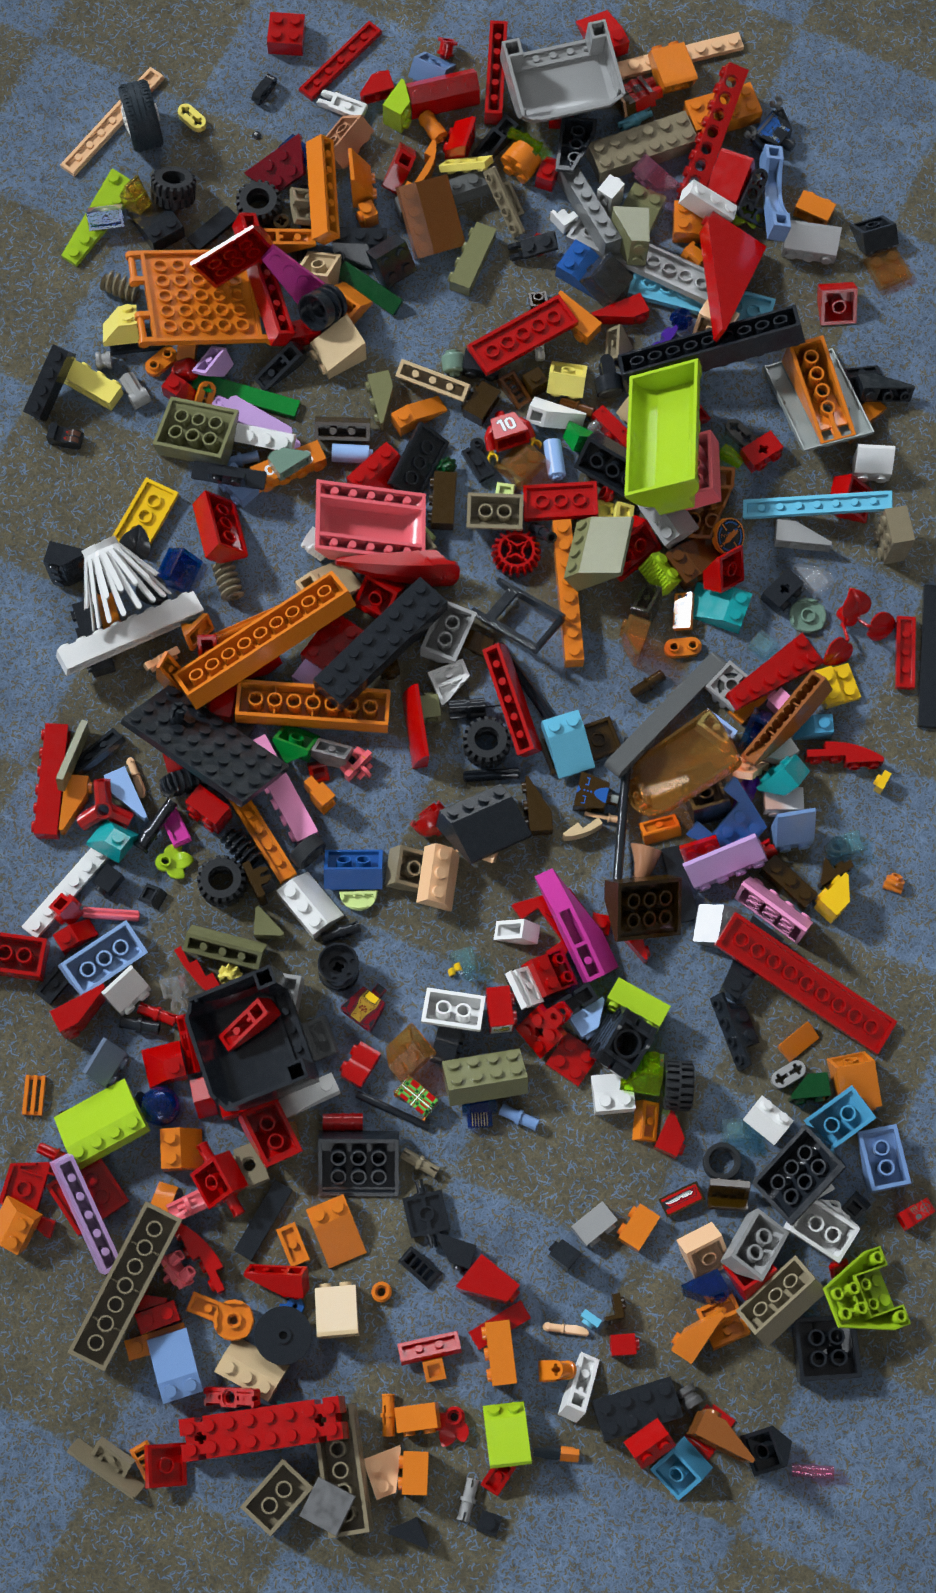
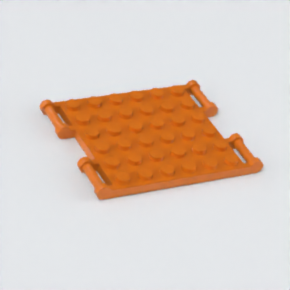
M210 250L127 251L125 257L129 265V284L131 287L144 285L148 311H137L134 314L140 337L138 340L139 347L266 343L270 345L267 333L262 334L259 318L261 314L257 307L247 271L245 270L215 289L190 264V262ZM137 259H140L143 276H137L135 263ZM145 320L150 321L152 337H147Z

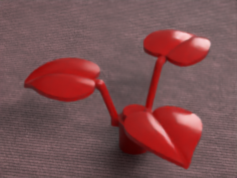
M849 588L843 606L836 613L837 618L842 622L840 626L843 628L845 639L838 637L831 642L825 653L823 664L826 666L839 665L851 657L853 645L848 643L850 638L846 626H854L856 622H859L869 628L867 632L868 638L879 641L887 637L894 630L896 624L894 617L888 612H880L872 618L871 624L859 619L860 615H864L870 610L871 599L861 590Z

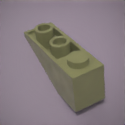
M389 370L368 374V382H365L367 393L371 392L372 398H369L371 409L376 411V414H374L375 424L380 426L381 431L384 430L393 397V384Z

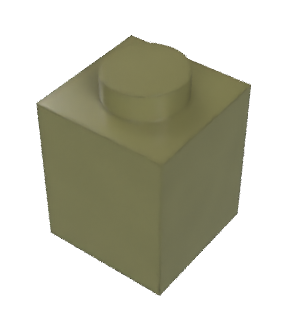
M425 693L420 696L424 723L441 721L438 694Z

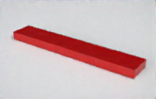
M368 21L299 88V92L310 101H313L322 90L327 88L382 34V30L371 21Z

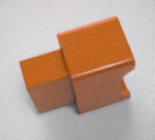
M312 776L304 781V789L310 794L311 803L323 815L336 805L334 801L336 795L324 782L319 784Z

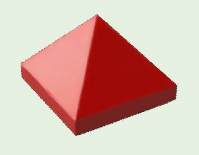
M843 1258L840 1263L835 1261L830 1263L828 1267L831 1280L849 1265L847 1258Z

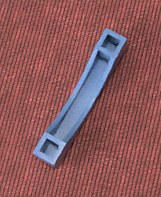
M765 144L759 157V167L768 173V180L762 192L767 239L784 242L791 229L790 213L786 211L782 199L783 149L782 146Z

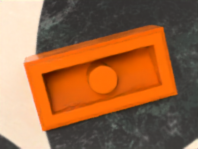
M675 814L638 823L645 845L681 836V826Z
M807 1021L780 1043L777 1048L790 1063L818 1040L819 1036L810 1022Z
M647 1100L635 1101L636 1109L634 1111L632 1140L656 1143L659 1103Z

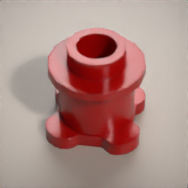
M438 37V41H441L439 50H437V53L440 54L439 57L450 59V57L454 56L453 48L457 46L458 42L451 38Z

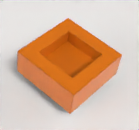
M442 1357L422 1361L426 1383L446 1379Z

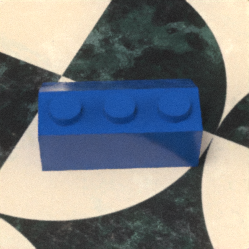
M325 850L324 889L332 891L339 889H349L352 891L358 889H383V850Z

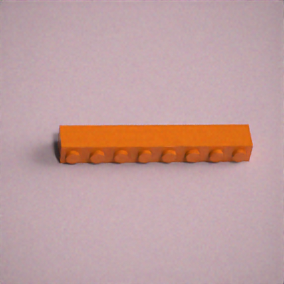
M571 519L552 520V531L557 535V539L553 543L559 611L566 615L565 622L561 625L564 668L583 667L584 650L578 592L564 579L573 540Z

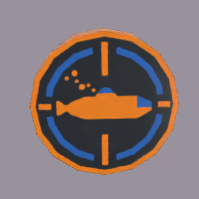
M722 518L715 524L712 542L719 553L724 554L739 545H743L745 538L744 529L737 519Z

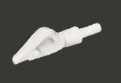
M819 1199L821 1203L859 1227L850 1219L849 1215L843 1212L839 1201Z

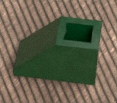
M828 1072L807 1074L788 1098L789 1102H794L795 1105L806 1104L807 1100H814V1103L826 1102V1099L831 1096Z

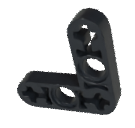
M760 168L751 172L738 201L736 214L739 218L766 231L764 210L756 206L768 180L767 171ZM756 174H760L762 180H758ZM750 188L756 192L753 199L748 196ZM746 206V210L753 213L743 214V210L741 208ZM758 213L763 215L762 223L756 221Z

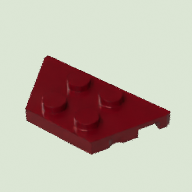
M298 133L245 171V175L256 182L258 180H262V182L268 181L269 185L273 184L279 193L306 174L303 163L302 135Z

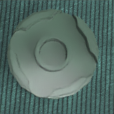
M799 599L790 608V624L799 633L814 634L821 630L826 622L827 614L825 608L815 599Z

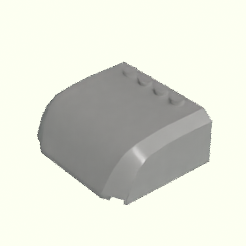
M606 19L589 22L586 36L583 40L524 53L519 38L502 41L500 60L517 117L528 123L537 124L610 108L626 94Z

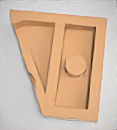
M177 646L167 651L175 660L178 659L177 655L181 653ZM164 653L143 664L145 670H151L152 673L155 672L156 666Z
M741 756L732 758V775L739 779L753 780L756 776L762 774V770H768L769 762L762 761L754 766L741 758Z
M400 1445L364 1459L376 1500L396 1493L399 1455L401 1453Z

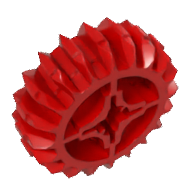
M523 529L520 532L513 530L512 533L506 530V535L500 533L499 538H496L494 540L495 544L492 545L491 557H494L493 563L497 564V570L502 569L503 574L508 571L509 577L516 573L517 578L520 576V573L524 576L527 575V571L532 573L533 567L537 568L538 561L541 560L540 543L535 542V536L530 537L531 533L529 531L524 534ZM506 546L508 553L503 558L501 550ZM529 547L531 551V556L527 560L525 558L526 555L524 553L526 552V549Z

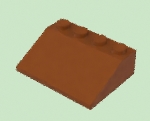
M447 174L395 188L414 259L463 246L465 239Z
M711 1408L695 1412L686 1432L687 1435L740 1462L754 1463L755 1458L726 1420L720 1418L721 1413Z

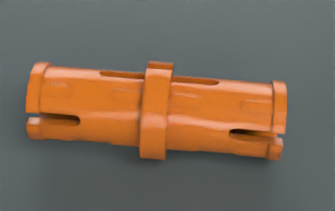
M382 1394V1413H380L383 1428L382 1437L395 1436V1394Z

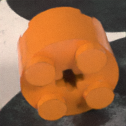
M522 140L515 141L501 157L502 164L504 165L503 171L508 176L514 175L517 177L518 181L522 184H525L539 169L542 160L539 154L535 156L532 152L534 148Z

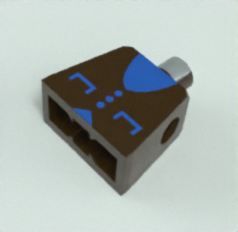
M581 771L572 811L603 813L605 804L617 806L619 795L608 793L609 782Z

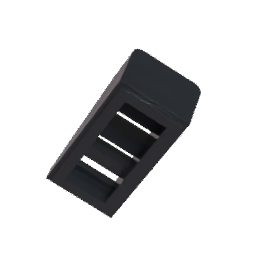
M412 1246L398 1260L400 1265L428 1289L442 1274ZM414 1254L416 1257L408 1265L406 1261ZM418 1260H421L422 1262L420 1263V1265L415 1270H413L412 1267L415 1265V1263ZM426 1265L428 1268L420 1276L418 1273ZM432 1270L434 1274L426 1282L424 1278Z

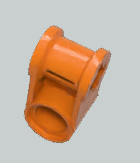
M538 1361L539 1382L570 1380L576 1375V1365L572 1361Z

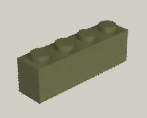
M476 222L474 228L471 227L468 234L469 240L464 242L461 249L462 255L457 257L454 267L456 268L454 272L449 274L450 290L470 296L495 242L496 228Z
M191 925L186 933L183 951L257 970L260 969L264 961L267 944Z

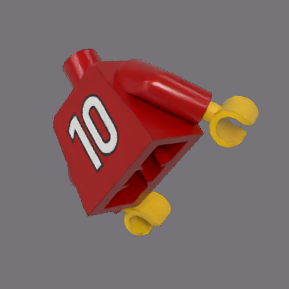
M502 410L497 411L495 417L490 420L491 426L487 428L484 436L486 450L489 451L487 457L489 463L490 458L494 457L498 464V456L494 453V450L500 452L529 443L530 441L531 452H535L534 444L541 449L542 443L535 438L536 434L531 422L519 417L515 412L505 414Z

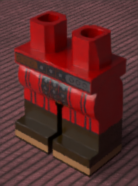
M640 75L637 76V79H632L627 84H624L626 94L614 105L625 118L650 106L651 108L656 106V100L663 98V91L660 86H656L653 77L644 79Z

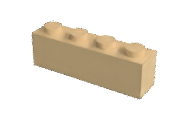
M401 359L395 375L401 380L462 403L468 398L472 387L468 383Z

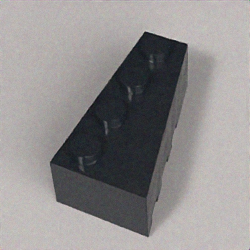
M754 915L752 916L750 922L781 943L783 942V937ZM733 959L719 992H724L728 999L736 1003L757 974Z

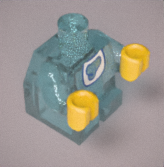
M472 946L453 951L449 955L450 960L454 962L453 967L448 969L449 976L451 977L458 973L460 976L464 975L466 981L473 980L472 972L476 969V960Z

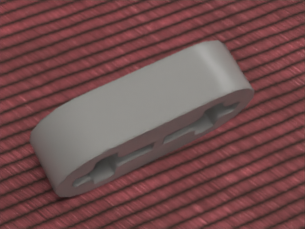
M799 1060L792 1061L773 1073L770 1082L774 1088L783 1089L800 1079L805 1074L806 1067ZM793 1065L801 1067L799 1075L798 1073L790 1075L789 1072L793 1070ZM786 1074L787 1078L783 1080V1085L775 1082L777 1079L776 1075L782 1077Z

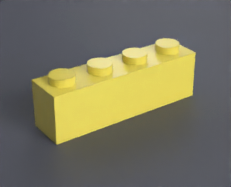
M74 359L64 381V384L111 411L124 394L122 385L118 381L106 378V375L102 372H96L85 362L80 363L76 359Z

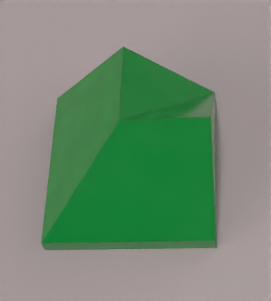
M282 726L272 741L285 763L296 759L310 762L312 757L310 750L320 736L298 727Z

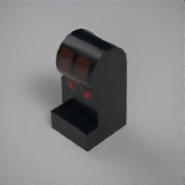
M51 422L46 438L50 445L79 450L81 449L85 434L79 430L61 427L57 423Z

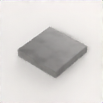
M318 1477L299 1516L337 1536L356 1496Z

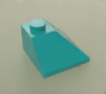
M105 819L86 842V845L120 863L140 835Z

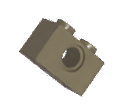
M251 1143L233 1150V1157L249 1185L247 1186L248 1190L271 1181L267 1169ZM249 1161L255 1163V1168L252 1171L245 1170V1164Z

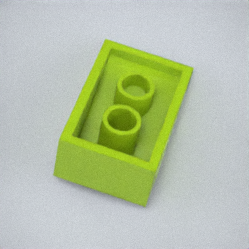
M524 1401L483 1406L490 1469L532 1464Z

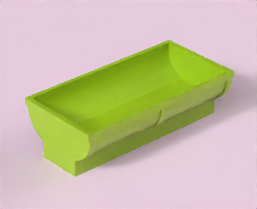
M698 358L633 375L629 378L624 496L639 506L654 507L659 515L695 507V494L699 490L698 449L701 429L699 409L702 366Z

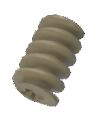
M113 270L109 274H104L101 279L100 290H106L109 294L112 293L116 297L119 296V298L125 299L128 302L136 303L140 294V285L138 287H131L129 282H127V276H124L121 280V274L118 273L114 277L115 272Z
M233 561L222 564L215 563L212 567L215 573L214 577L217 579L216 583L219 586V592L221 593V599L226 601L237 600L245 595L243 591H240L243 588L242 585H237L241 581L239 578H235L238 576V572L234 571L236 565H230Z

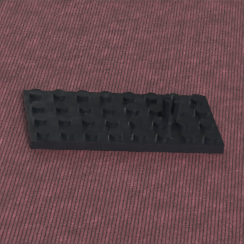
M169 685L121 720V725L241 808L289 769V765L205 707L202 706L196 710L183 692Z

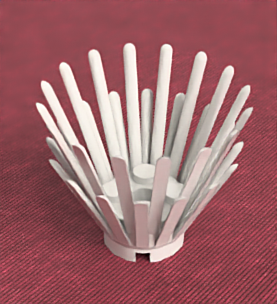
M115 535L81 551L84 556V610L90 606L92 631L95 630L94 610L97 628H101L95 575L108 624L112 623V617L107 601L110 595L105 577L122 617L126 616V611L119 593H123L124 589L135 608L140 610L142 607L127 579L133 586H138L151 603L156 601V598L132 568L161 597H166V593L172 594L154 577L160 573L119 543Z

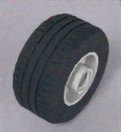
M142 79L133 81V83L121 84L118 87L122 105L121 113L134 151L140 153L144 150L160 148L164 144L159 124L160 116L157 105L153 101L148 81Z

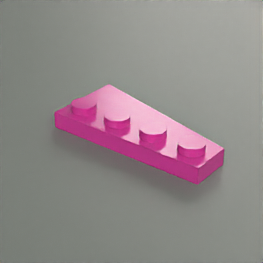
M274 244L262 256V261L297 304L302 296L326 284Z

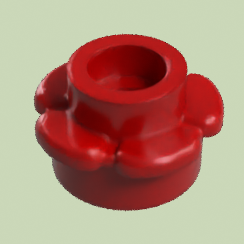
M606 486L602 487L598 493V498L604 502H611L615 496L614 491Z

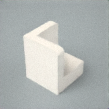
M562 209L558 213L555 210H552L550 213V221L563 234L568 232L578 220V215L574 211L568 214L565 209Z

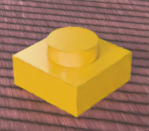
M884 770L882 775L878 774L873 782L876 785L873 791L881 794L892 773Z

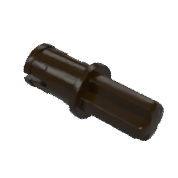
M659 669L648 678L644 677L643 681L630 689L632 696L638 698L648 690L652 691L654 686L666 680V676Z

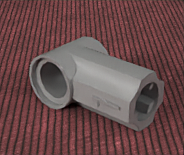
M127 372L119 379L120 383L127 392L129 401L135 410L152 401L147 390L141 386L133 372Z

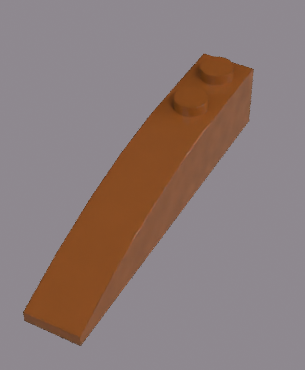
M812 670L741 754V758L756 766L793 736L832 692L833 689L827 678Z

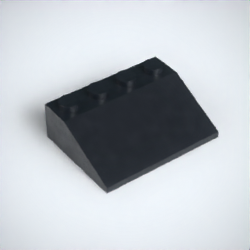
M501 784L440 810L436 827L470 865L532 836L513 797Z
M805 1124L753 1180L752 1184L781 1216L793 1226L847 1166L827 1140L815 1128Z
M319 1131L318 1196H340L342 1194L344 1196H399V1131Z

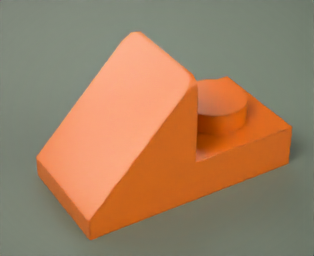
M202 613L192 624H180L190 651H193L198 646L197 635H209L215 629L208 613Z

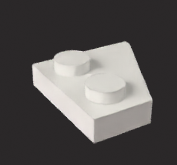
M463 659L428 672L434 691L438 694L441 707L470 678Z

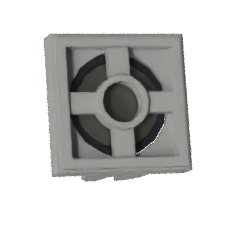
M729 660L705 686V689L712 694L713 702L716 703L718 701L720 703V708L727 707L734 712L735 709L727 699L726 694L748 677V675Z

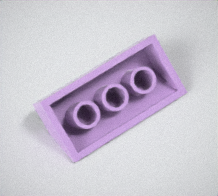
M754 833L685 862L683 866L694 889L702 892L710 889L714 883L722 884L727 882L729 877L736 875V877L747 873L746 870L750 868H761L768 859L759 838Z

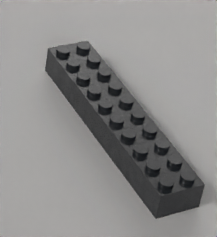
M795 304L729 323L726 331L717 342L713 339L711 328L618 355L623 384L626 393H628L629 378L633 375L697 358L702 366V372H706L713 368L724 367L738 361L742 362L752 357H759L806 342Z

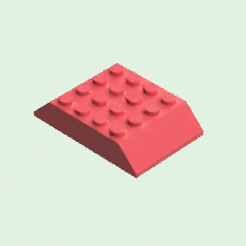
M316 480L315 550L326 558L336 560V558L342 556L425 550V493Z

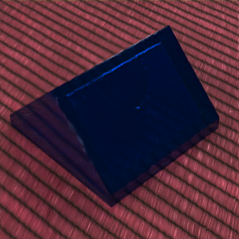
M168 548L158 570L160 574H157V576L164 580L167 587L183 593H189L203 561L185 548Z

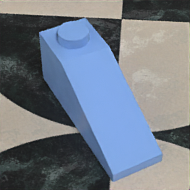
M125 766L103 775L104 778L111 779L113 798L145 823L149 822Z

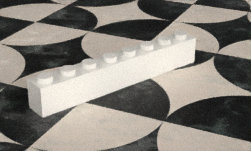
M194 591L184 592L176 599L165 600L161 605L155 608L153 606L149 607L139 615L133 614L125 621L114 622L104 630L102 628L98 629L88 637L82 636L74 643L61 645L57 650L56 658L66 676H69L181 627V623H190L196 620L203 613L204 609Z

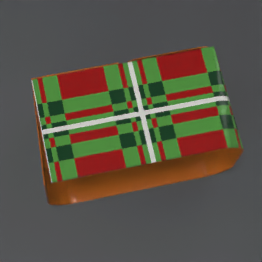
M410 1076L394 1091V1096L397 1097L399 1095L424 1116L422 1119L424 1121L438 1104V1099Z

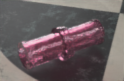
M792 1463V1477H809L811 1480H815V1478L834 1479V1466L815 1465V1463L810 1465Z

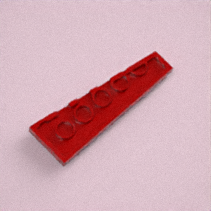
M801 633L726 694V697L737 711L821 666L824 661L806 636Z

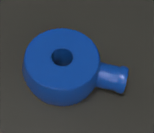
M290 1298L286 1304H279V1306L289 1307L297 1304L298 1307L296 1309L302 1313L305 1309V1303L302 1299L295 1300Z

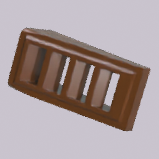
M514 370L496 381L517 410L532 402L533 399ZM511 379L513 382L507 385L506 382ZM516 385L517 388H515L514 390L511 391L509 389L512 386ZM520 390L521 394L515 397L513 394ZM523 396L526 398L525 400H523V401L520 402V403H518V401H517L518 399H520V398L523 397Z

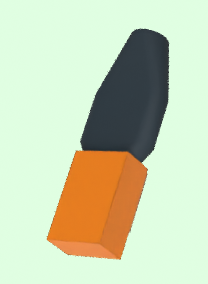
M561 1446L560 1449L540 1447L534 1448L533 1456L578 1463L580 1449L568 1446Z

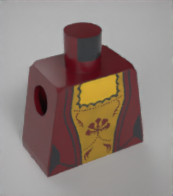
M378 983L372 991L363 986L340 1007L341 1012L371 1033L386 1007V1003L380 998L387 990Z

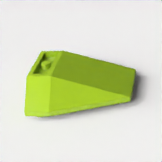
M881 1246L862 1252L823 1287L838 1328L894 1331L911 1324L904 1304L894 1308L879 1270L888 1265Z

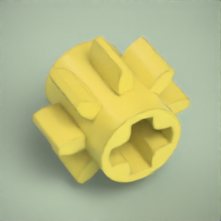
M228 963L226 967L221 966L217 979L223 984L242 976L243 973L240 972L238 966Z

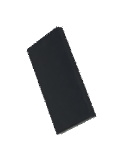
M418 422L387 484L395 490L424 493L449 441L423 422Z

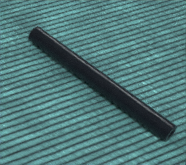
M358 1091L355 1097L428 1131L431 1125L361 1091Z

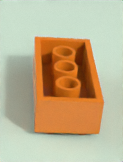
M751 82L743 85L727 132L757 124L761 121L763 111ZM715 93L684 101L683 111H686L696 134L702 130V126H700L704 116H707L709 111L706 109L710 99L713 100ZM720 97L721 103L726 104L725 98ZM714 113V118L720 121V116ZM708 130V135L710 137L714 136V133Z

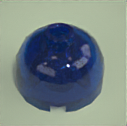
M158 1086L151 1088L141 1099L140 1109L143 1116L153 1126L169 1125L176 1120L180 1113L181 1103L179 1097L168 1087Z

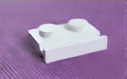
M528 966L515 969L514 971L511 970L505 974L521 1010L540 1005L544 1002Z

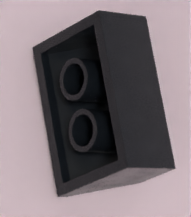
M339 227L340 238L333 241V254H341V266L344 261H348L359 270L373 271L366 251L388 239V229Z
M52 541L49 542L43 563L54 585L64 587V585L71 586L84 579V556L81 552L84 549Z

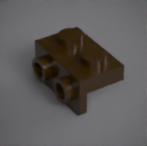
M710 1178L707 1191V1208L747 1212L750 1181Z

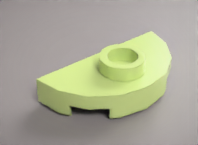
M378 890L339 891L341 901L346 907L351 910L362 911L374 904L377 899Z

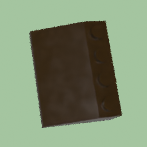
M666 874L605 880L604 900L616 942L681 935L682 877Z

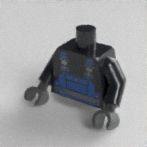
M780 96L775 97L777 104L774 100H771L769 103L770 107L776 110H772L757 129L754 126H750L747 128L748 131L744 132V137L746 139L751 138V143L759 152L763 151L765 144L782 146L789 152L796 145L795 142L790 140L793 129L783 107H780L783 104Z

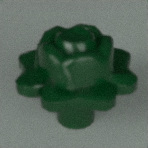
M448 456L445 460L441 459L437 470L455 472L457 468L456 460Z

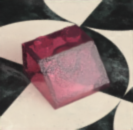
M646 153L631 169L636 174L634 178L647 190L651 187L657 192L681 187L680 183Z

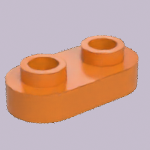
M169 346L159 350L145 363L146 373L151 377H158L176 362V350Z
M696 637L674 638L665 643L664 653L672 659L694 657L700 653L702 644ZM689 644H695L696 647L691 648ZM675 645L677 649L673 650L670 646Z

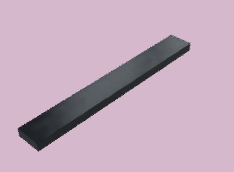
M924 584L917 727L936 729V585Z

